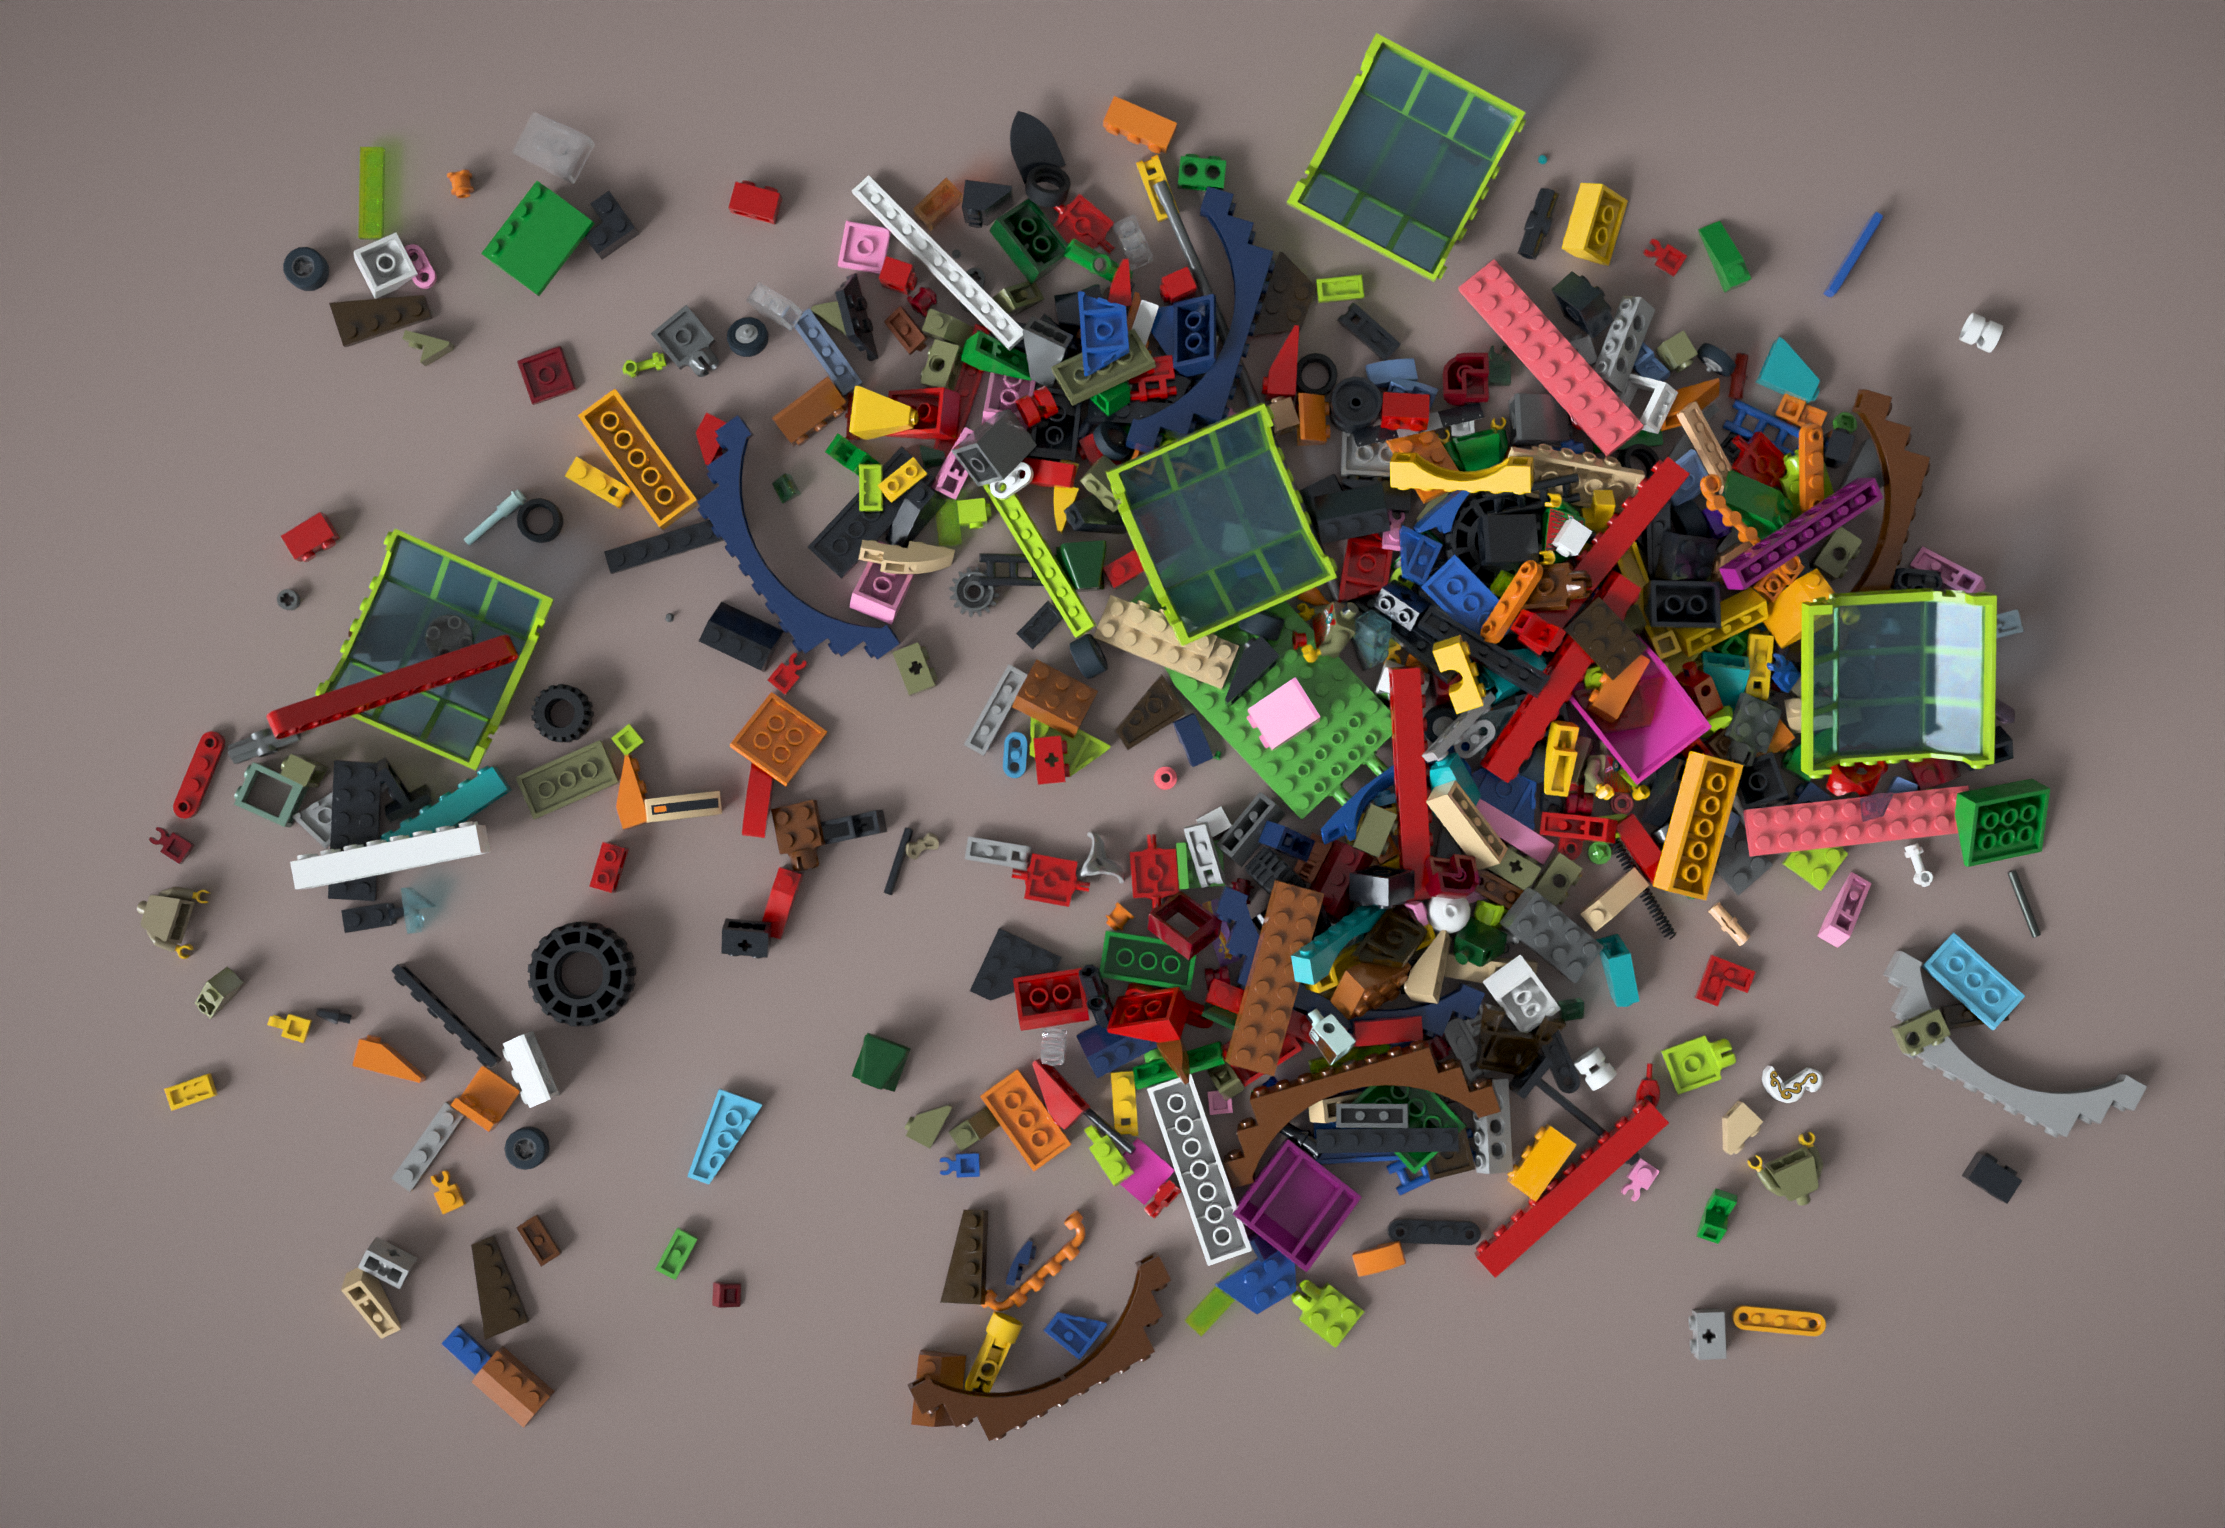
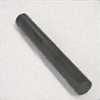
M2016 870L2010 871L2007 874L2032 938L2038 937L2041 933Z

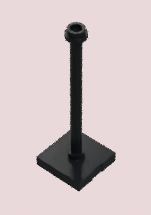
M1537 1052L1538 1056L1519 1076L1515 1075L1509 1083V1089L1523 1099L1537 1086L1596 1135L1600 1136L1606 1132L1604 1128L1542 1079L1543 1075L1553 1064L1544 1055ZM1636 1152L1625 1163L1631 1166L1634 1165L1640 1158V1154Z

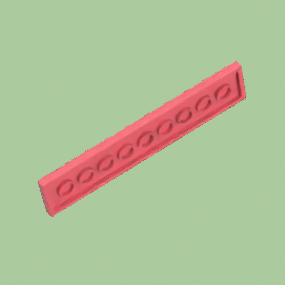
M1495 259L1459 286V292L1607 457L1644 428L1639 419Z
M1969 786L1744 810L1749 856L1958 834L1955 819L1957 793L1969 791Z

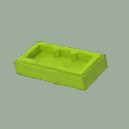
M1362 274L1316 279L1318 303L1364 299L1365 297Z
M859 464L860 511H883V492L877 486L883 481V464Z

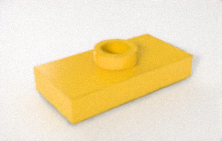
M211 1073L164 1089L171 1111L218 1095Z

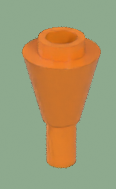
M1317 587L1303 592L1296 597L1315 606L1330 604L1329 601L1324 599L1325 597Z

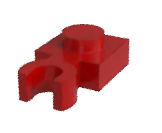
M1651 239L1649 243L1655 247V251L1651 252L1645 249L1643 254L1648 258L1655 257L1657 261L1654 265L1674 277L1687 255L1669 244L1663 249L1658 240Z
M793 653L790 656L788 666L781 663L768 678V681L785 695L801 678L796 672L804 669L808 663L804 660L801 665H796L794 661L798 656L797 653Z
M1170 1180L1163 1183L1157 1189L1154 1201L1150 1202L1144 1211L1155 1219L1164 1206L1168 1207L1182 1190Z

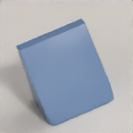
M1895 776L1892 778L1886 794L1916 791L1918 785Z

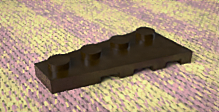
M424 295L329 303L344 347H349L432 319Z
M963 1210L940 1303L985 1305L988 1210Z
M495 1235L472 1244L484 1339L486 1340L527 1323L529 1318Z

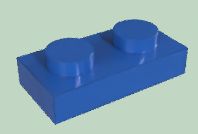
M460 1325L441 1343L475 1375L492 1357Z

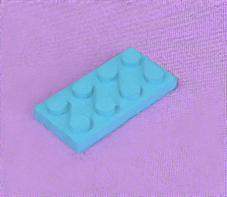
M1952 933L1921 966L1992 1030L1996 1029L2025 997L2023 993L1955 933Z

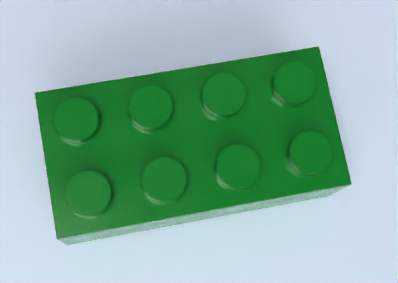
M1106 930L1100 973L1103 978L1168 988L1180 987L1181 990L1191 991L1196 955L1188 960L1160 938Z

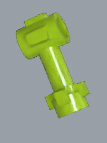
M652 353L653 358L637 363L631 359L626 360L622 368L623 373L631 378H636L640 371L656 367L657 371L663 370V367L667 366L664 354Z

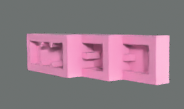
M1479 799L1476 805L1477 809L1504 843L1512 845L1521 853L1534 858L1544 865L1555 845L1517 820Z

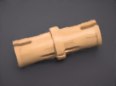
M1720 902L1709 909L1708 912L1720 923L1721 929L1724 932L1727 931L1739 946L1751 937L1737 923L1738 919L1735 916L1732 917Z

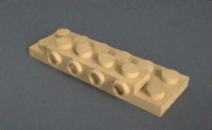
M1540 444L1539 447L1532 446L1531 450L1511 447L1508 457H1534V481L1577 473L1579 482L1571 483L1572 494L1579 493L1581 501L1571 503L1572 505L1591 508L1594 490H1612L1616 504L1614 512L1621 513L1624 510L1621 505L1630 495L1634 498L1639 492L1636 487L1645 477L1644 471L1621 467L1620 462L1612 456L1600 459L1590 452L1578 455L1571 449L1562 448L1561 451H1556L1546 444ZM1562 485L1548 488L1549 493H1557L1563 496ZM1539 490L1526 493L1528 497L1540 499Z
M1110 595L1093 636L1094 639L1221 690L1223 689L1238 652V645L1218 638V636L1214 635L1215 632L1181 646L1163 609H1159L1156 612L1150 609V604L1138 600L1137 604L1130 603ZM1181 617L1188 633L1198 629L1192 626L1194 622Z

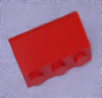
M1082 968L1013 978L1021 1031L1090 1021L1086 994L1079 978V970Z

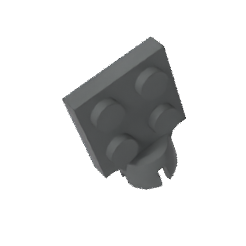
M687 305L651 333L680 370L688 366L698 377H704L710 374L703 366L705 362L708 363L712 370L719 364L717 356L711 350V346L716 340Z
M1741 693L1733 712V719L1724 735L1730 739L1731 743L1726 759L1730 762L1733 759L1734 763L1751 767L1758 752L1766 754L1782 710L1747 693Z

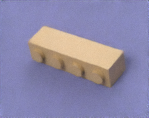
M1454 780L1434 787L1426 801L1466 855L1475 856L1477 869L1481 870L1500 864L1508 848L1457 781Z

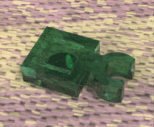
M1492 345L1489 349V357L1493 361H1489L1488 385L1510 386L1511 361H1504L1507 355V347H1502V354H1496L1494 351L1495 347Z

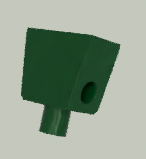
M1470 916L1466 926L1456 935L1453 949L1455 959L1461 965L1470 962L1478 967H1483L1504 953L1508 934Z

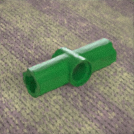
M1072 239L1065 250L1064 257L1086 268L1090 273L1096 274L1110 283L1112 282L1119 264L1111 260L1107 255L1097 252L1076 239ZM1098 258L1103 261V266L1099 271L1095 268V261ZM1129 270V272H1130V281H1131L1133 272H1132L1131 270Z

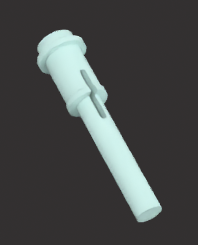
M518 489L515 492L512 490L511 495L500 505L496 506L497 510L467 535L464 541L470 546L501 518H507L515 509L523 505L527 500L523 493Z

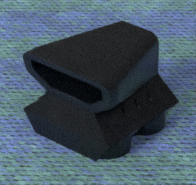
M1099 284L1081 290L1087 296L1096 299L1098 297L1102 298ZM1078 292L1054 295L1058 325L1067 333L1074 335L1073 338L1075 339L1077 330L1081 329Z
M1896 568L1893 590L1931 588L1933 591H1940L1943 583L1941 572ZM1920 602L1888 604L1885 617L1920 620ZM1929 602L1928 620L1938 618L1941 603Z

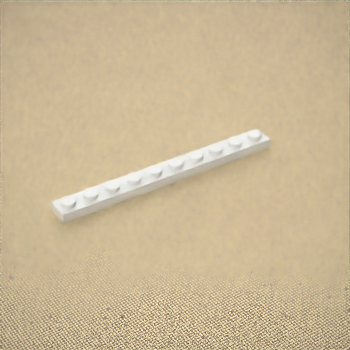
M869 175L852 190V193L1009 351L1023 339V329Z

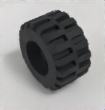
M564 684L548 686L547 690L543 689L540 692L541 695L539 697L536 696L534 699L536 703L531 708L534 711V715H531L532 720L535 721L534 727L540 731L539 734L548 738V740L570 743L573 740H579L581 735H585L588 732L587 728L592 726L591 717H594V712H592L591 708L593 705L589 702V697L578 688ZM560 700L571 702L575 711L572 722L566 727L556 726L551 719L552 707Z
M1263 847L1245 866L1246 872L1269 895L1272 893L1275 880L1306 887L1304 880L1269 848Z

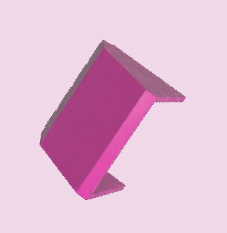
M1638 634L1636 636L1647 646V649L1641 655L1650 659V662L1617 720L1610 723L1587 709L1591 703L1588 701V698L1593 691L1586 692L1584 682L1576 684L1569 699L1636 785L1712 728L1666 665Z

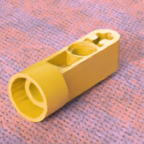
M993 1312L986 1327L987 1335L966 1379V1390L973 1391V1388H976L975 1391L977 1392L991 1391L1011 1344H1015L1023 1327L1022 1322L1005 1313ZM992 1344H994V1345H996V1346H998V1347H1000V1348H999V1349H998V1348H995V1347L992 1346ZM986 1363H991V1364H992V1366H991V1368H990L989 1370H987V1371H982V1370H981V1368H982V1366H983L984 1364H986Z

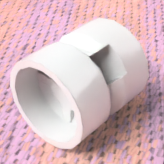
M1971 313L1961 330L1959 340L1970 345L1976 343L1977 348L1990 353L2000 339L2003 325L1992 320L1986 322L1985 317Z
M1599 1047L1589 1050L1573 1063L1580 1074L1586 1075L1585 1081L1593 1091L1604 1086L1617 1075L1612 1065L1604 1062L1606 1057ZM1597 1063L1598 1066L1591 1071L1590 1068Z

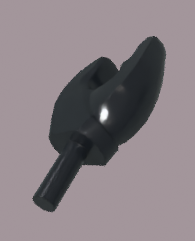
M1544 791L1540 792L1539 808L1541 814L1542 812H1549L1551 805L1556 807L1557 813L1563 814L1564 808L1561 796L1547 795Z

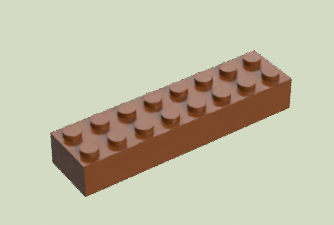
M1275 880L1225 1059L1228 1064L1274 1076L1300 982L1295 981L1291 955L1300 950L1302 946L1311 942L1324 897L1323 893Z

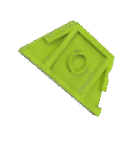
M1031 717L1030 756L1035 758L1033 738L1062 736V741H1067L1068 754H1063L1064 764L1069 763L1070 777L1111 747L1080 729L1073 739ZM1049 754V758L1045 760L1046 763H1050L1051 767H1055V762L1059 761L1058 758L1054 757V754Z

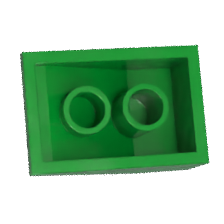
M1733 470L1728 472L1722 494L1726 500V505L1732 511H1738L1742 516V521L1748 527H1754L1757 530V536L1761 540L1790 522L1794 505L1779 490Z

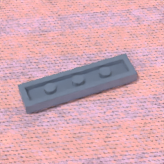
M809 308L790 321L844 397L854 391L855 386L863 384Z

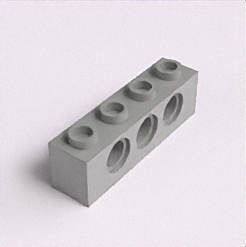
M1622 296L1613 319L1614 321L1611 324L1594 367V371L1613 392L1623 393L1655 312V309L1642 297Z
M1492 1078L1500 1101L1501 1112L1481 1118L1477 1117L1476 1112L1473 1111L1472 1113L1475 1129V1165L1477 1173L1484 1174L1513 1172L1509 1081L1507 1078Z

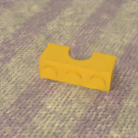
M1461 635L1434 643L1433 654L1440 672L1456 670L1463 677L1461 681L1449 687V695L1456 714L1483 706L1484 697L1487 694L1483 683L1479 684L1476 677L1479 675L1475 662L1471 663L1468 655L1471 654L1467 641L1463 642Z

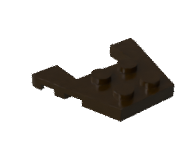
M1484 1004L1476 1064L1480 1069L1519 1076L1538 1056L1537 1051L1544 1044L1548 1045L1553 1040L1552 1036L1558 1029L1562 1031L1566 1026L1564 1019L1545 1015L1536 1034L1498 1028L1506 1011L1500 1006Z

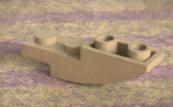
M862 540L859 560L881 564L880 572L921 574L951 566L955 550L948 549L945 546L928 545L923 542L909 541L908 548H902L899 545H887L874 540Z
M1449 953L1444 976L1483 983L1484 980L1513 959L1495 958L1483 967H1478L1470 962L1461 965L1456 961L1454 953ZM1525 960L1536 975L1538 962L1535 960Z

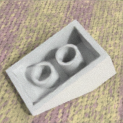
M1521 954L1483 981L1484 985L1498 1004L1504 1008L1507 1016L1520 1032L1529 1033L1541 1024L1545 1015L1552 1016L1561 1010Z

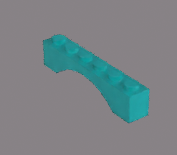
M1376 904L1359 906L1334 926L1329 927L1327 931L1316 936L1310 943L1302 946L1300 950L1291 955L1295 981L1315 985L1325 978L1343 947L1359 934L1370 932L1387 909H1380Z

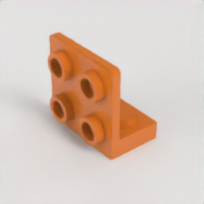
M481 1066L463 1094L456 1097L450 1106L490 1132L497 1127L519 1095L520 1090L487 1067Z

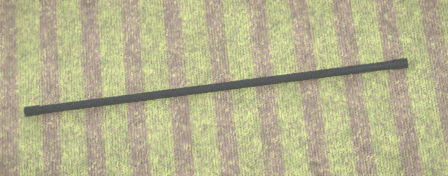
M1166 180L1153 185L1161 205L1164 207L1201 295L1213 294L1174 204V199ZM1216 301V330L1224 346L1229 334V328ZM1241 358L1240 365L1243 366V370L1238 380L1249 406L1252 407L1261 402ZM1272 430L1275 446L1278 448L1280 446ZM1283 460L1282 462L1286 470L1289 467L1286 460ZM1294 480L1293 482H1291V484L1293 486L1294 491L1298 490V487ZM1303 501V503L1300 504L1303 512L1307 511L1308 513V510ZM1312 522L1309 525L1311 532L1323 553L1327 555ZM1337 578L1326 583L1334 602H1337L1340 584ZM1355 621L1356 631L1351 641L1364 671L1376 666Z

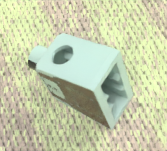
M1316 1008L1306 1016L1313 1026L1309 1035L1330 1065L1346 1055L1356 1041L1332 1014L1324 1018Z

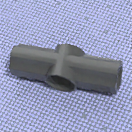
M264 729L251 734V737L228 745V754L234 764L248 761L257 756L264 757L279 751V748L301 741V733L283 739H276L272 729Z

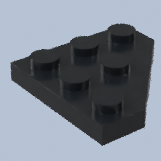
M999 928L970 991L990 1001L1015 992L1013 978L1055 972L1062 957Z

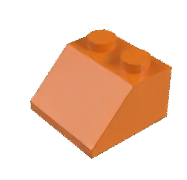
M1298 393L1295 400L1296 414L1300 422L1297 428V446L1325 445L1327 439L1330 438V425H1326L1325 417L1329 416V402H1325L1324 395Z

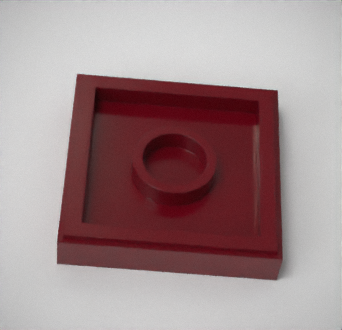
M561 346L517 361L532 405L577 390Z

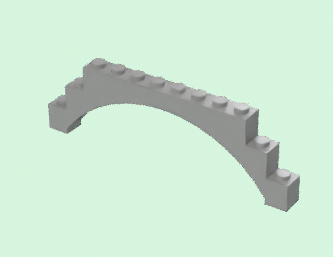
M1896 951L1883 975L1889 978L1888 983L1897 988L1903 986L1890 1011L1896 1013L1895 1018L1903 1022L1931 1009L1923 987L1920 972L1922 962L1902 951ZM1934 1022L1930 1023L1928 1026V1032L1930 1034H1933L1936 1031V1025ZM1910 1032L1907 1035V1042L1912 1044L1915 1041V1034ZM1948 1036L1945 1037L1946 1041L1939 1045L1932 1046L1930 1044L1923 1047L1924 1051L1920 1054L1911 1056V1054L1903 1053L1914 1060L1916 1057L1924 1060L1922 1064L1934 1071L1936 1068L1944 1071L1943 1076L1955 1082L1958 1079L1964 1082L1963 1087L1973 1093H1976L1977 1090L1985 1094L1983 1098L1993 1104H1996L1997 1101L2005 1105L2004 1110L2015 1116L2017 1113L2025 1116L2024 1121L2035 1127L2040 1124L2046 1128L2044 1130L2045 1133L2055 1138L2058 1135L2067 1137L2077 1117L2089 1125L2092 1122L2101 1124L2110 1105L2123 1112L2125 1109L2134 1111L2147 1088L2144 1084L2127 1075L2118 1074L2116 1079L2083 1090L2043 1092L2025 1089L2003 1081L1976 1065L1959 1050Z

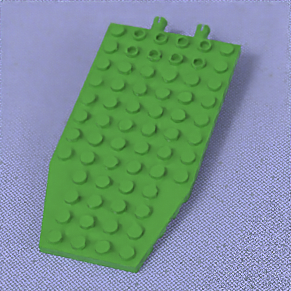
M1195 544L1187 548L1160 574L1165 587L1205 570ZM1204 546L1212 566L1226 560ZM1233 566L1216 573L1225 593L1228 595L1239 582ZM1209 576L1169 594L1180 617L1194 622L1193 627L1200 628L1216 621L1213 617L1214 610L1222 601ZM1255 577L1244 578L1260 590L1259 595L1252 604L1275 595L1272 588ZM1150 584L1131 601L1136 604L1138 600L1151 605L1150 609L1156 612L1159 609H1167L1166 606L1162 607L1160 602H1158ZM1242 588L1239 589V591H1241V592H1242L1243 594H1245L1247 597H1250V596H1251V595H1250L1248 592H1246L1244 589H1242ZM1236 595L1234 596V598H1235L1236 600H1238L1240 603H1242V604L1245 603V602L1242 601L1240 598H1238ZM1283 601L1264 610L1285 620L1277 641L1265 639L1280 655V662L1231 707L1227 708L1225 698L1243 654L1244 645L1253 637L1259 638V636L1242 630L1239 627L1240 621L1231 630L1225 627L1214 633L1218 638L1239 646L1222 690L1165 667L1175 687L1302 820L1328 796H1333L1341 806L1346 803L1345 799L1347 801L1350 800L1352 796L1342 787L1343 782L1362 764H1366L1377 776L1388 769L1376 755V751L1392 736L1391 711L1338 656L1333 658L1328 655L1324 657L1319 655L1315 662L1310 663L1303 657L1302 647L1294 650L1292 645L1293 631L1306 633L1307 645H1312L1316 649L1314 630L1286 601ZM1296 677L1321 716L1320 722L1272 751L1270 747L1265 748L1259 739V736L1262 734L1258 727L1253 729L1246 717L1249 716L1248 709Z

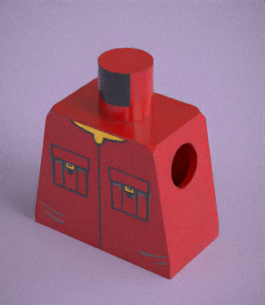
M1689 661L1682 665L1683 671L1676 675L1675 679L1707 719L1723 709V704L1714 681L1710 675L1698 670L1695 662Z

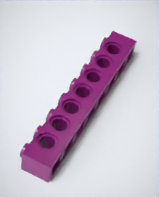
M1855 479L1720 567L1719 570L1727 588L1745 590L1882 500L1883 496L1876 479Z

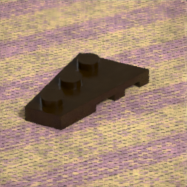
M1162 674L1115 729L1127 750L1186 714Z

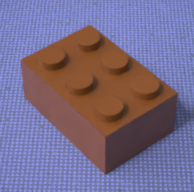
M1036 659L1016 695L1012 707L1074 739L1098 691Z
M1408 962L1403 968L1368 963L1357 964L1345 971L1330 1002L1348 1021L1357 1016L1362 1017L1368 1010L1378 1009L1383 1003L1387 1001L1392 1002L1399 996V989L1407 981V974L1412 966Z

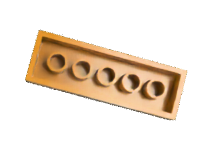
M613 389L577 415L662 530H665L699 505L697 503L699 500L616 389Z
M1692 751L1689 752L1655 875L1654 887L1706 901L1743 765Z

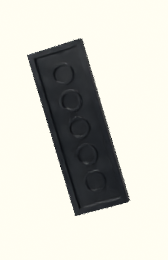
M902 446L883 465V480L913 457ZM921 465L927 473L921 480L929 486L935 480V477ZM914 486L892 503L883 493V511H860L858 492L813 540L808 548L843 579L859 561L862 540L878 541L891 527L905 497Z
M334 761L330 849H341L342 852L344 851V846L363 844L364 847H367L366 842L379 840L382 783L376 775V771H378L377 762ZM378 875L328 885V899L376 901Z

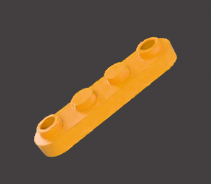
M1740 1305L1733 1310L1731 1315L1734 1325L1742 1330L1819 1336L1826 1328L1825 1319L1820 1314L1811 1311ZM1746 1313V1319L1741 1321L1739 1319L1740 1314ZM1814 1319L1815 1325L1809 1327V1321Z

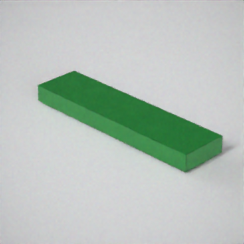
M1220 1041L1187 1051L1190 1074L1225 1064L1223 1046ZM1164 1058L1133 1067L1134 1082L1137 1090L1178 1078Z

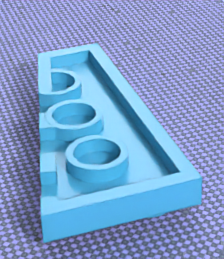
M719 1089L687 1177L710 1184L763 1104Z

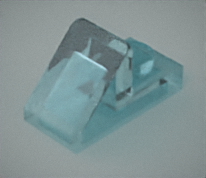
M411 887L401 888L407 934L422 932L421 927H424L423 915L419 914V909L436 907V905Z

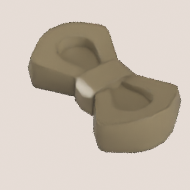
M928 833L923 839L918 838L917 842L907 843L906 854L911 859L916 860L921 852L926 849L937 850L939 839L935 834Z

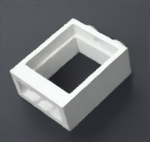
M1630 374L1623 393H1614L1617 396L1619 394L1621 401L1629 408L1637 389L1654 392L1639 421L1644 425L1642 430L1658 434L1678 392L1666 382Z

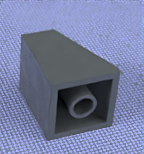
M1517 393L1508 401L1511 446L1560 444L1572 437V424H1568L1569 414L1551 394Z
M1007 409L996 413L951 451L979 487L1004 480L1037 445L1033 441L1031 434L1019 422L1016 414Z

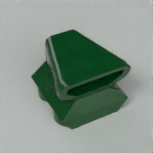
M1105 540L1069 542L1056 547V559L1076 592L1105 589L1103 565L1107 547Z
M867 1033L863 1039V1046L852 1077L874 1088L895 1092L911 1048L878 1035Z

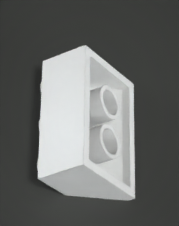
M533 1031L503 1043V1055L507 1062L510 1061L514 1070L511 1073L515 1082L520 1083L522 1088L520 1094L525 1104H528L531 1108L560 1095Z

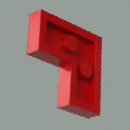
M1710 955L1695 998L1718 1007L1725 986L1748 993L1755 971Z

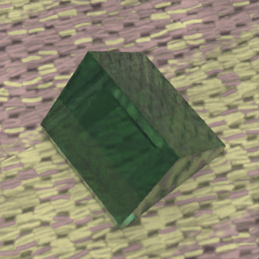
M785 473L772 483L782 503H786L801 495L791 474Z
M1581 998L1557 1001L1558 1006L1561 1008L1559 1010L1560 1018L1564 1019V1021L1584 1018V1002Z

